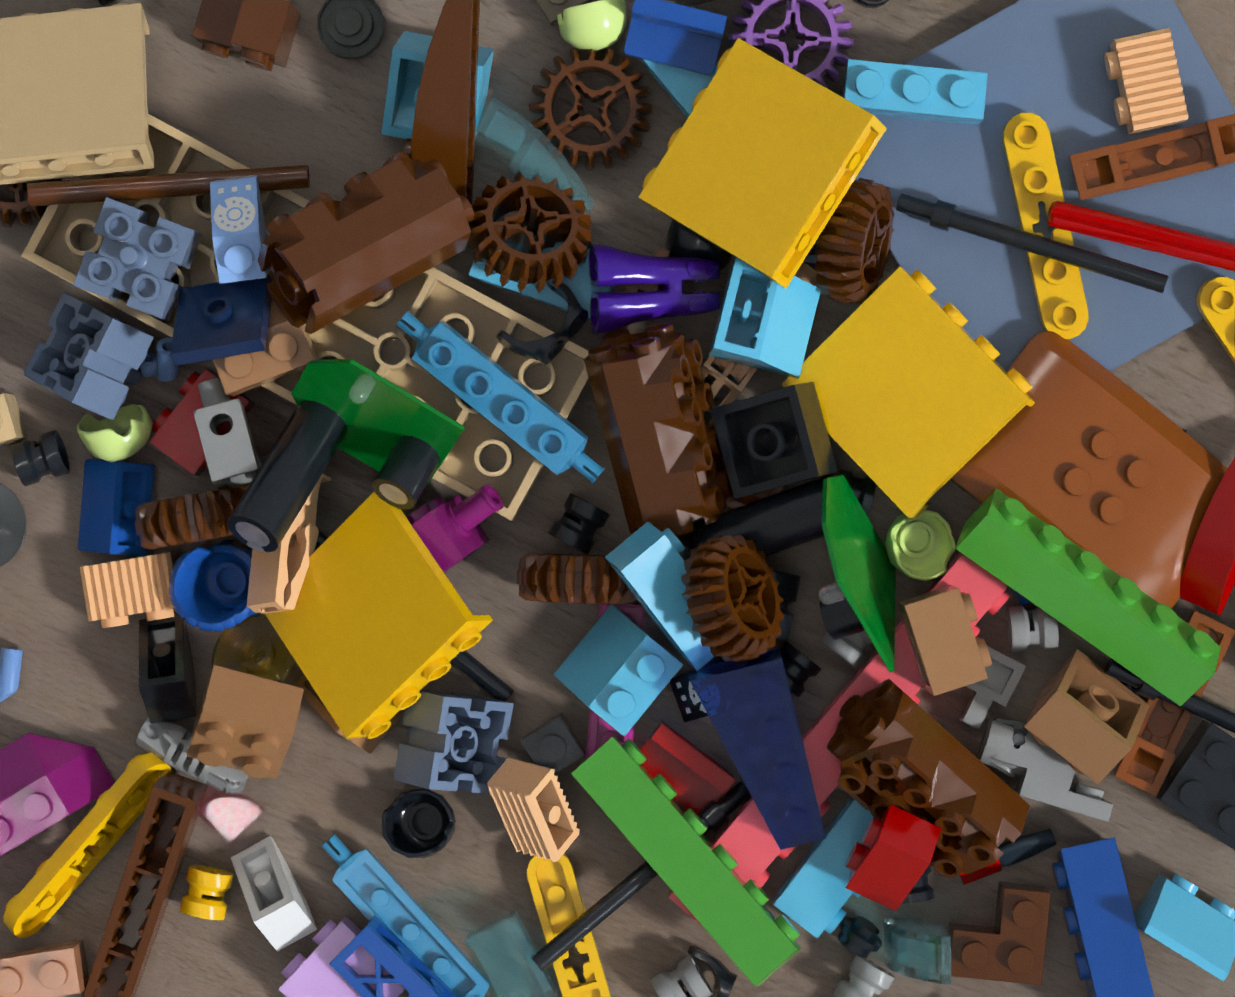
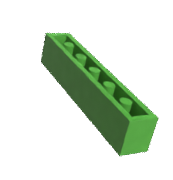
M996 488L964 523L955 548L1177 705L1182 706L1215 674L1221 646L1215 643L1207 633L1192 627L1178 617L1169 606L1158 603L1141 591L1132 580L1123 578L1104 565L1095 554L1083 550L1066 538L1058 528L1043 522L1029 512L1020 501L1009 498Z
M612 736L571 774L754 986H760L802 949L795 941L800 936V933L783 914L777 919L764 905L769 900L768 896L754 880L750 879L745 883L733 870L738 865V862L721 843L715 848L703 835L708 828L698 815L690 808L683 812L672 800L677 795V792L660 773L654 778L642 765L647 760V757L631 739L623 743L619 738Z

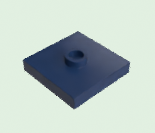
M269 273L266 278L221 284L215 282L181 288L170 349V356L175 366L264 351L272 298L266 286L267 283L272 281Z

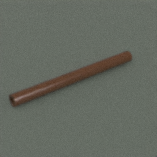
M308 165L37 182L28 183L27 195L30 206L104 202L106 197L121 201L210 195L211 181L256 175L260 191L310 188V174Z

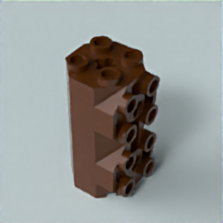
M406 152L396 153L380 169L370 174L361 172L353 176L344 185L347 195L341 201L333 200L328 193H321L312 198L304 209L291 216L288 213L281 214L266 226L265 231L269 236L261 244L258 263L261 272L270 268L274 280L266 284L269 294L292 326L299 328L306 324L304 331L312 334L465 250L471 234L468 222L474 220L475 214L468 199L463 195H458L449 183L446 171L438 160L432 159L424 163L419 160L410 159Z
M671 322L654 324L646 328V332L630 334L628 329L615 330L602 336L604 344L589 350V355L584 359L630 533L633 534L646 522H650L661 532L668 528L675 536L694 531L692 521L704 517L705 525L717 521L727 507V498L733 497L715 427H709L704 421L705 411H710L713 408V392L709 383H704L700 368L703 360L700 343L697 339L687 340L682 333L675 332Z
M890 679L883 681L877 688L866 692L862 697L853 695L843 704L839 712L842 719L838 723L834 736L827 745V749L841 761L838 785L861 806L869 810L872 816L878 820L881 819L891 804L942 828L930 866H934L938 874L955 878L961 872L970 874L994 864L1004 854L998 848L1006 838L1014 843L1022 834L1030 805Z

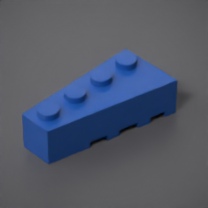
M1115 837L1060 849L1058 853L1059 862L1052 863V868L1058 890L1065 889L1069 907L1063 908L1064 919L1069 935L1075 934L1079 953H1074L1075 964L1080 981L1085 980L1088 996L1154 997Z

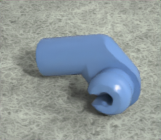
M167 337L159 340L156 346L157 353H147L144 362L141 364L142 376L146 378L157 376L158 381L162 382L172 381L178 376L180 365L175 366L170 356L172 338Z
M0 647V703L13 695L19 687L23 657L22 649Z

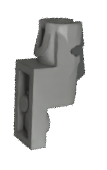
M995 718L988 721L980 745L978 759L1013 779L1015 774L1019 775L1015 792L1018 795L1109 822L1114 804L1102 799L1104 791L1077 783L1075 791L1070 790L1075 771L1071 768L1068 761L1052 748L1043 746L1035 740L1032 733L1024 727L1026 721Z

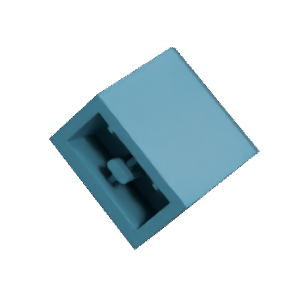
M735 258L730 268L708 356L799 379L821 292L820 288L794 276L785 289L760 271Z

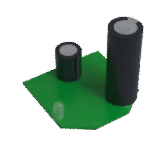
M353 359L310 360L291 393L297 408L229 516L227 526L231 533L247 546L262 552L275 551L338 448L379 472L372 483L374 492L383 501L399 509H411L466 427Z
M831 474L725 511L717 521L705 525L704 519L694 523L693 536L696 547L701 543L707 542V539L719 535L724 537L741 534L746 541L753 540L756 550L764 551L765 557L825 537L836 580L835 583L822 587L818 594L821 616L828 633L834 640H838L866 631L889 672L894 671L896 568L890 563L885 546L844 475L834 476Z

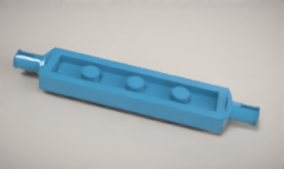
M407 311L402 319L399 320L396 327H399L418 342L412 357L414 361L556 475L572 466L593 484L604 471V467L602 468L583 452L588 440L586 434L444 320L428 328L413 316L410 311Z
M336 834L321 846L340 866L332 881L369 921L374 916L379 918L458 997L485 996L490 986V981L368 847L352 854Z

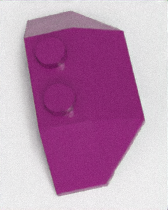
M27 733L0 749V857L96 800L103 792L111 788L115 780L95 747Z

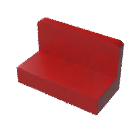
M664 721L660 722L640 748L647 757V760L642 763L653 778L660 773L676 790L677 795L673 799L686 809H692L698 817V811L711 800L716 802L722 793L725 794L736 780L732 773Z

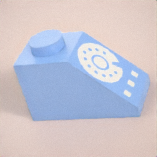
M257 175L211 181L212 240L219 284L266 278L270 268L261 272L258 263L261 244L267 238Z

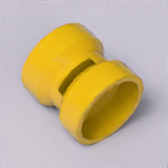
M189 865L186 877L189 889L188 893L182 897L179 911L202 919L224 920L227 910V904L224 901L225 892L231 888L234 874L215 867Z

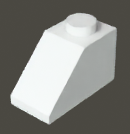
M271 836L230 857L253 922L277 952L317 930L307 900Z

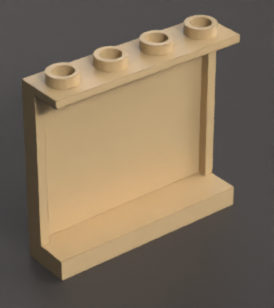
M116 3L107 7L71 8L61 12L25 13L21 16L0 18V185L154 168V151L148 136L145 35L150 34V28L141 3Z

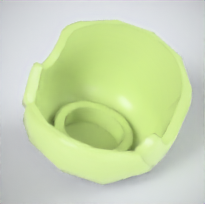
M598 0L564 9L563 18L562 14L557 15L561 37L574 48L583 50L593 49L598 51L612 46L623 36L628 23L625 0Z
M130 404L119 408L114 420L106 417L102 420H96L92 415L86 414L77 424L76 429L84 445L94 457L108 462H118L133 456L147 443L152 434L153 422L143 405Z
M925 510L917 519L907 517L904 513L897 516L890 525L885 540L890 563L902 575L922 581H929L944 575L948 571L947 565L950 557L956 550L955 540L949 523L938 512Z

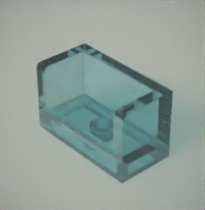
M517 910L467 934L465 941L469 948L473 947L498 997L557 996V989L547 969L542 972L531 959L537 953V950Z

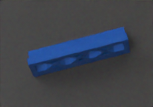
M376 916L329 963L362 997H383V983H400L408 991L409 997H458ZM360 945L375 958V975H358L345 962ZM383 967H384L391 975H383ZM368 983H376V991Z

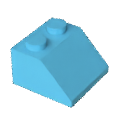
M404 31L393 46L381 134L402 139L412 138L417 94L427 52L433 36ZM478 46L475 138L488 92L494 49Z
M611 604L553 675L586 706L625 736L683 666V661L616 606Z
M1159 873L1134 913L1137 926L1144 933L1224 982L1235 958V910L1215 897L1210 905L1195 896L1199 887L1177 873L1174 874L1171 880Z

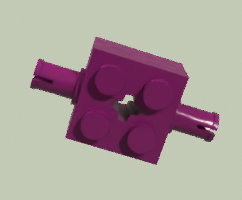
M484 484L477 492L462 501L459 495L447 502H444L439 496L406 518L445 573L490 540L479 524L494 512L502 509L503 502L491 485Z

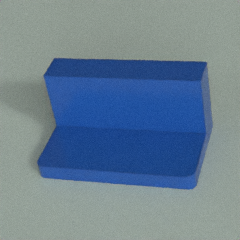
M634 0L631 11L632 18L624 47L625 55L708 76L713 75L727 16L664 0Z
M90 459L85 461L78 538L79 550L106 554L147 556L148 549L141 547L140 537L136 533L135 521L137 519L135 509L143 503L152 502L155 465Z

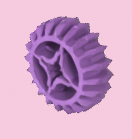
M751 0L742 1L741 7L750 16L748 18L743 15H734L732 23L744 29V32L730 33L729 42L735 43L740 38L752 46H763V49L775 51L780 56L782 63L794 70H797L798 58L802 54L816 52L817 49L828 50V54L820 66L812 72L805 74V76L826 88L827 85L822 77L826 76L836 83L840 80L841 74L832 65L834 63L839 66H845L850 58L838 52V49H850L854 44V40L851 38L839 37L840 33L847 32L852 27L850 20L839 22L835 20L836 17L844 12L845 7L842 3L828 9L825 5L830 0H758L760 2L758 5ZM786 5L785 20L780 27L765 29V32L754 31L756 24L763 15L776 7ZM800 6L809 9L821 19L828 35H820L819 32L810 31L803 26L800 19ZM793 19L795 36L805 43L803 46L797 44L790 63L788 61L789 51L787 50V45L785 42H780L778 37L781 35L785 38L786 32L790 27V21Z

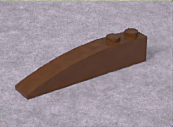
M446 0L427 52L417 94L412 138H407L404 152H406L410 159L419 160L424 163L432 159L438 160L446 171L449 183L458 195L465 196L472 205L480 0Z
M164 770L153 785L83 997L135 996L179 874L208 785Z

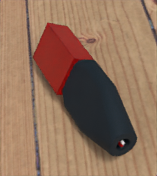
M1051 829L1018 837L1014 843L1008 841L1000 844L998 848L1004 854L996 863L970 874L961 872L959 875L963 885L1002 871L1001 867L1010 866L1033 857L1057 845Z

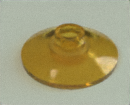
M262 613L258 617L245 619L240 624H237V627L225 629L216 641L212 653V668L213 665L277 682L285 680L296 664V661L266 615ZM264 657L262 661L257 663L260 658Z

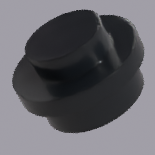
M857 916L855 919L845 917L840 923L841 931L837 936L838 940L855 955L867 958L871 952H877L882 946V941L877 936L879 929L868 919Z

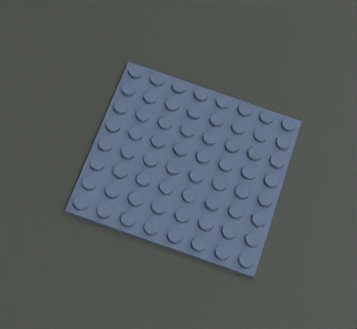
M1019 0L904 65L988 73L984 119L979 125L874 115L887 129L856 177L857 180L864 178L874 180V183L884 184V187H887L893 200L892 210L895 216L892 221L894 231L891 235V247L889 250L898 266H901L911 274L916 269L922 272L937 288L931 295L943 307L948 302L952 303L966 317L968 322L963 328L974 339L980 334L983 335L999 351L1000 355L995 361L1005 371L1026 343L1035 334L1045 331L1040 320L1026 251L954 228L944 231L930 226V221L896 211L901 193L936 203L939 199L955 204L958 211L1021 230L1002 144L1004 127L1014 116L1020 113H1033L1040 116L1046 122L1050 131L1065 203L1235 244V163L1082 201L1079 198L1069 155L1112 144L1118 145L1235 114L1231 102L1174 0ZM1170 28L1188 112V120L1178 125L1128 135L1126 124L1119 126L1116 119L1114 98L1120 97L1117 79L1109 80L1104 53L1111 52L1109 44L1114 39ZM1039 202L1040 220L1033 225L1034 233H1042L1045 238L1051 239V231L1056 228L1047 224V217L1043 208L1044 204ZM1071 232L1074 247L1168 275V280L1162 294L1079 268L1088 307L1089 321L1085 330L1079 336L1069 339V341L1107 370L1111 371L1203 320L1204 318L1196 305V295L1200 286L1206 280L1213 277H1228L1235 280V271Z

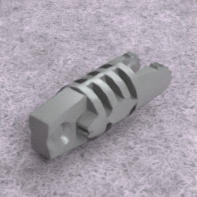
M149 717L147 718L136 739L138 746L148 753L152 752L162 759L164 763L168 764V766L175 768L178 772L185 773L186 776L194 778L200 783H206L219 791H224L225 794H230V796L241 794V791L245 788V780L248 779L247 774L241 770L226 766H208L201 763L198 759L187 757L192 736L188 729L167 721L151 724Z

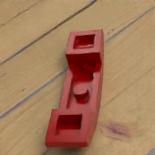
M1235 457L1218 485L1201 521L1180 582V599L1218 615H1221L1235 585Z

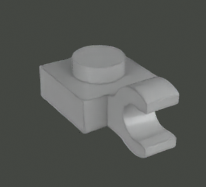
M989 646L987 648L992 665L985 667L988 679L964 686L973 691L974 694L959 719L962 723L978 730L992 702L1006 707L1026 668L1025 665Z

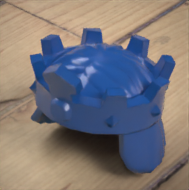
M223 540L218 545H213L207 549L196 546L190 551L183 553L176 560L169 580V595L175 611L182 619H185L187 624L192 627L198 626L199 630L219 632L237 627V624H240L245 619L258 617L261 614L253 612L246 606L252 548L238 546L234 544V540Z

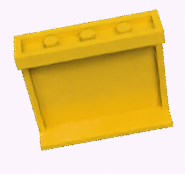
M738 38L733 47L727 49L722 54L717 65V72L708 87L702 89L695 97L692 105L693 111L684 125L678 128L670 137L666 154L659 165L653 168L645 177L643 190L638 198L657 212H662L760 271L770 280L786 289L887 128L873 114Z
M900 266L803 362L799 379L788 377L781 385L788 387L795 384L814 382L827 433L907 517L917 519L929 507L926 502L1022 408L1026 405L1031 407L1036 402L1027 394L1032 385L1014 367L1006 372L995 361L1000 355L999 351L983 335L980 334L974 339L963 328L968 322L966 317L952 303L948 302L943 307L931 295L937 289L933 283L918 269L911 274Z
M375 492L309 557V567L294 610L265 614L346 739L358 737L373 739L387 731L391 726L390 719L400 710H404L416 703L421 697L419 691L430 681H434L446 674L451 668L450 661L460 652L476 645L482 638L480 632L493 621L490 615H472L404 515L407 509H399L389 505Z

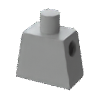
M220 378L198 384L204 408L193 412L213 484L219 490L251 482L261 465L243 404L240 399L231 400L230 395H226ZM224 421H230L232 426L230 432L225 435H218L217 426Z

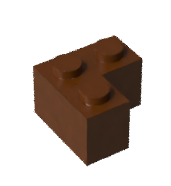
M202 0L192 36L198 42L203 43L201 48L203 52L222 58H228L229 52L240 54L239 57L246 60L245 64L262 70L272 71L273 65L286 68L301 15L294 5L286 0Z
M999 882L994 927L949 923L944 965L948 975L1042 985L1051 892L1045 886Z

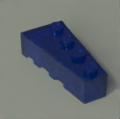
M778 649L767 651V653L760 654L758 658L747 661L740 660L735 662L732 660L703 667L698 671L696 669L687 671L694 690L780 850L826 839L783 660Z

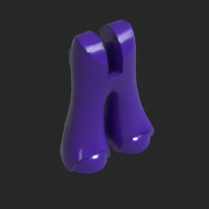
M590 245L589 276L593 287L627 284H661L663 286L662 290L651 292L591 293L590 320L593 334L614 331L633 323L651 319L698 315L720 309V292L695 290V293H683V280H694V283L706 281V279H720L718 261L693 257L648 256L630 253L611 246Z

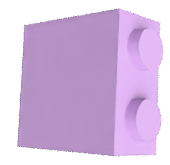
M347 916L338 924L330 919L312 938L318 946L309 956L305 958L302 954L298 953L282 970L281 974L286 980L278 990L286 997H362L329 965L357 936L361 929ZM360 945L345 962L358 975H375V958ZM383 967V975H391V974ZM368 983L376 991V983ZM383 983V997H398L405 990L400 983Z

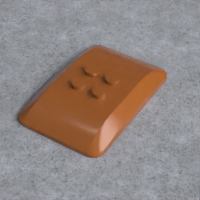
M1052 331L1035 334L1026 343L1006 372L1014 367L1032 385L1027 394L1036 403L1031 407L1026 405L950 480L981 505L996 488L1009 498L1020 501L1029 512L1043 522L1058 528L1070 541L1083 550L1095 554L1104 565L1123 578L1132 580L1141 591L1158 603L1167 605L1172 609L1179 599L1180 582L1193 541L1211 499L1228 468L1152 404L1071 341Z

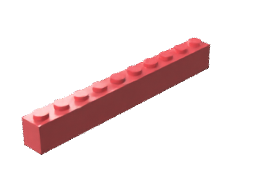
M959 552L947 566L948 571L938 577L925 593L949 585L958 587L960 593H969L978 619L970 622L976 637L981 630L976 626L978 621L987 611L991 615L996 614L1011 594L1006 591L1008 585ZM903 619L895 627L894 671L889 672L878 651L875 650L754 791V795L742 805L712 840L711 844L714 848L721 843L736 859L738 865L733 870L745 883L752 879L761 888L771 875L766 869L777 856L782 860L786 859L799 844L801 839L796 834L807 821L812 825L816 824L829 809L831 804L826 799L837 786L840 787L838 779L841 773V761L827 749V745L834 736L838 723L842 719L839 712L843 704L853 695L862 697L866 692L877 688L879 684L887 679H890L914 702L919 704L921 699L916 694L924 686V682ZM670 889L668 898L701 925Z

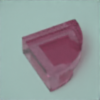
M224 796L204 804L200 811L231 842L265 809L251 799L238 796Z

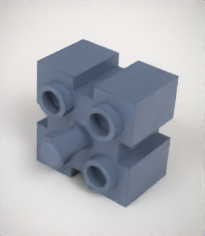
M106 197L93 233L104 238L98 254L86 250L73 286L118 302L121 291L130 294L126 306L170 322L179 298L180 289L182 288V286L172 283L178 265L190 269L202 234L159 217L156 227H151L147 225L150 217L148 213Z
M63 292L48 323V326L52 327L53 330L46 344L38 343L23 375L41 386L53 390L52 392L75 405L114 420L120 406L127 397L129 387L124 382L130 385H135L139 382L141 378L139 367L144 362L154 337L100 308Z
M421 689L419 691L421 693L419 700L406 708L402 725L409 726L407 729L409 743H399L394 780L430 790L457 791L460 789L471 793L490 794L487 782L505 761V758L497 756L499 739L508 740L514 703L474 694L454 692L448 694Z

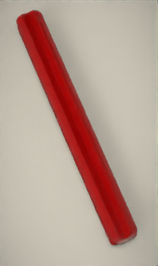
M1061 201L1052 203L1048 211L1047 224L1051 227L1235 271V244Z

